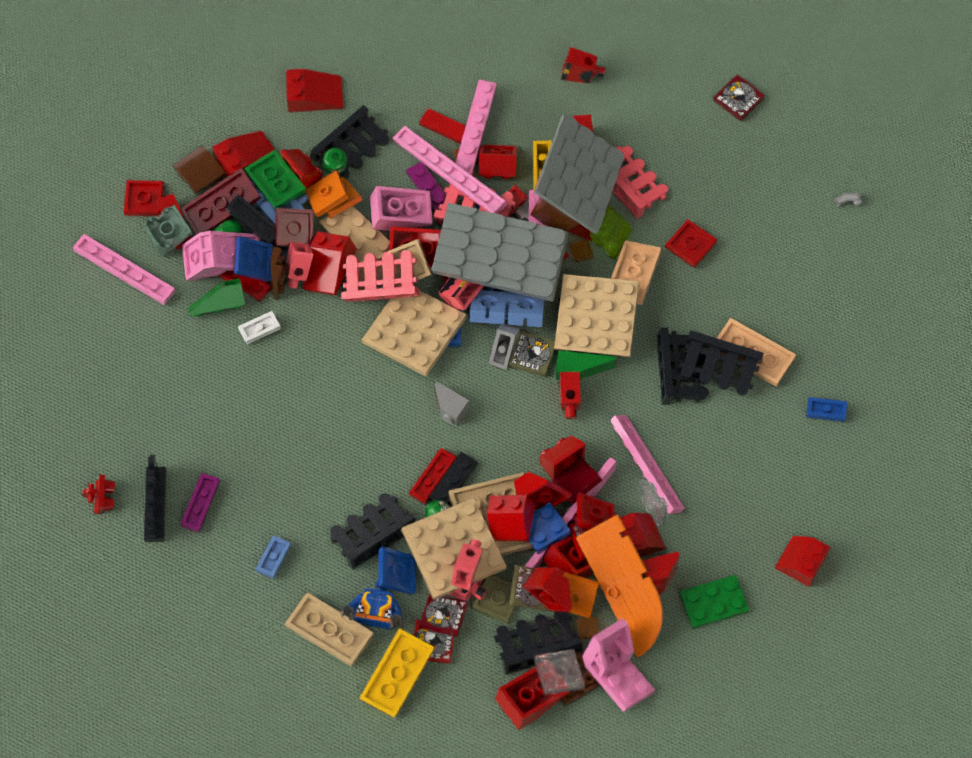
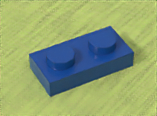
M809 397L806 418L845 422L847 401Z

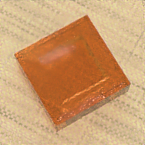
M588 239L570 244V250L575 263L593 258Z
M597 617L577 618V631L580 639H592L593 636L598 634Z

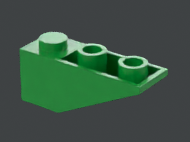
M240 278L220 282L188 307L189 316L200 317L207 312L219 313L227 308H241L242 305H245Z
M570 350L558 351L556 380H560V372H580L581 380L615 368L616 357L594 355L587 352L576 353Z

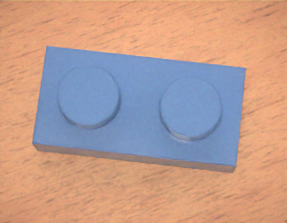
M273 535L256 567V572L274 579L291 547V543Z

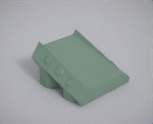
M175 205L165 208L158 217L152 216L148 218L146 226L143 227L161 257L193 234Z

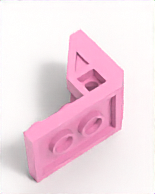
M207 231L197 234L182 244L186 280L194 281L221 275L227 270L234 271L236 238L242 236L260 241V239L255 234Z
M622 618L593 636L583 655V660L589 672L620 709L625 712L652 695L655 689L630 661L634 648L629 625Z

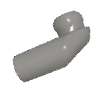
M846 192L835 198L834 202L837 207L849 201H853V204L858 206L863 203V199L860 193Z

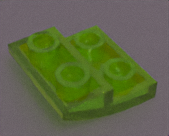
M607 205L598 233L594 234L591 232L590 236L597 246L605 249L611 259H617L625 240H628L633 230L615 209Z

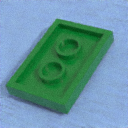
M276 150L244 168L247 176L275 211L276 208L285 206L307 192L306 187Z
M736 574L679 591L692 629L749 613V608Z

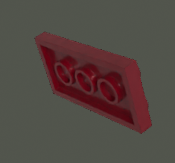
M240 168L180 208V210L197 235L201 232L213 231L223 222L234 217L225 208L237 194L251 205L260 200L261 197L245 171Z

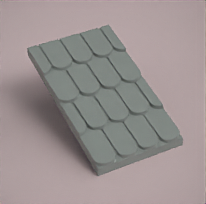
M563 114L534 190L539 199L530 215L548 227L562 229L563 231H569L581 224L594 234L598 233L624 159V154L618 148L609 145L603 138L596 136L589 128L580 125L571 116Z
M448 203L431 270L435 274L554 302L569 234L562 229L505 217L501 214L481 211L477 208Z

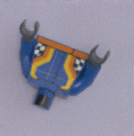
M376 581L375 589L365 588L363 593L358 594L348 606H344L342 609V618L348 615L351 621L354 614V621L361 625L392 630L393 625L398 624L402 628V610L398 601L393 598V593L386 592L387 588L379 587L378 581Z

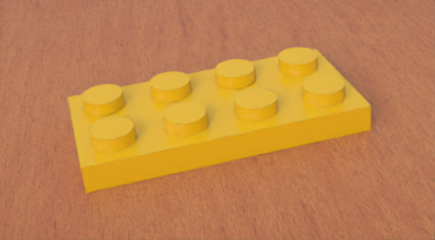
M399 628L361 694L360 700L396 718L435 648Z

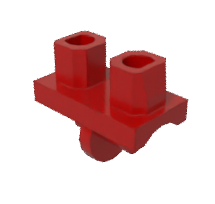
M99 474V479L95 481V489L94 484L90 483L88 484V489L83 490L82 496L88 498V503H94V514L100 515L102 511H112L114 508V498L104 496L105 493L113 494L115 481L105 479V475Z

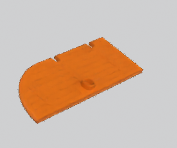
M616 515L577 536L576 539L617 620L619 621L623 618L628 623L634 653L638 658L646 653L655 643L662 626L663 609L659 593L651 577L649 576L644 579L642 573L646 572L647 569L630 536L622 537L621 532L626 529L619 515Z

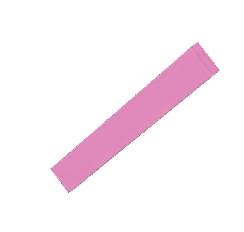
M404 126L392 138L395 143L487 212L499 214L507 206V202L408 127Z
M609 458L597 473L603 481L586 493V495L595 497L616 470V461ZM577 501L562 518L568 528L571 524L575 523L572 517L577 513ZM549 548L539 554L535 552L525 566L539 568L544 561L542 559Z

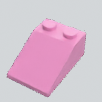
M376 186L370 196L373 230L390 231L392 226L416 228L433 224L430 191Z

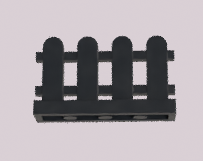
M363 105L311 150L310 158L314 162L320 159L319 164L323 166V157L332 147L342 149L347 156V166L340 174V177H344L347 180L350 176L348 170L350 166L355 169L362 167L363 160L360 158L365 154L367 157L372 158L376 154V148L374 147L376 143L380 146L388 144V131L386 129L382 131L374 123L375 118L373 116L368 117L369 109ZM363 130L373 138L370 142L361 134ZM352 142L360 151L355 153L347 144Z
M661 327L657 334L662 405H669L672 399H676V402H681L682 399H695V403H700L709 394L707 388L700 387V374L693 372L691 378L685 379L681 375L682 369H679L680 362L684 363L687 352H678V347H685L686 344L690 345L688 335H680L676 331H671V334H669L668 328ZM699 354L695 367L702 365L705 362L706 356ZM680 382H694V387L681 386Z
M690 330L688 335L690 345L686 344L685 350H688L684 363L680 362L679 368H682L681 375L683 378L689 379L692 377L693 372L700 374V382L702 384H709L711 379L714 378L719 380L718 387L721 390H727L730 384L736 385V392L740 396L746 395L748 389L753 390L754 385L750 383L754 371H759L760 367L756 365L757 363H762L763 352ZM702 346H703V347L709 348V350H705V349H701V348H702ZM699 354L706 356L702 369L695 367ZM738 358L745 359L746 361H740ZM718 360L725 362L721 375L714 373ZM736 365L743 367L739 380L732 378Z
M155 455L148 457V467H146L145 542H165L166 467H158Z
M382 494L379 497L380 505L375 508L373 505L367 504L363 507L364 516L358 518L356 515H350L347 517L348 526L342 529L338 525L331 528L332 537L330 540L333 544L337 542L343 549L341 554L343 557H346L348 565L352 570L378 554L380 548H387L404 537L401 528L416 522L411 512L408 513L406 509L402 511L396 504L398 500L395 496L390 497L388 494ZM384 510L391 517V519L387 522L380 515V513ZM370 521L375 530L369 532L364 523ZM352 531L359 538L355 543L347 535Z
M555 611L554 619L547 621L546 616L540 614L535 617L534 625L528 626L525 620H519L516 623V630L510 632L506 626H499L494 640L495 643L500 642L503 651L500 653V657L503 660L505 675L535 667L546 660L552 662L569 657L577 652L582 653L580 637H578L577 632H572L569 624L572 621L571 615ZM557 625L560 636L553 638L550 627ZM538 631L541 642L534 643L531 632ZM519 636L522 647L515 649L512 638Z

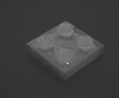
M646 477L638 482L637 497L648 513L652 515L656 524L661 526L666 521L668 504L663 497H659L656 493L655 485L651 481L648 482Z
M574 649L535 656L534 661L545 695L584 688L585 683Z

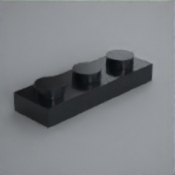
M239 194L225 208L226 211L263 242L270 244L275 238V225Z
M461 452L433 490L429 500H443L449 505L451 503L448 495L449 491L461 488L478 465V462Z

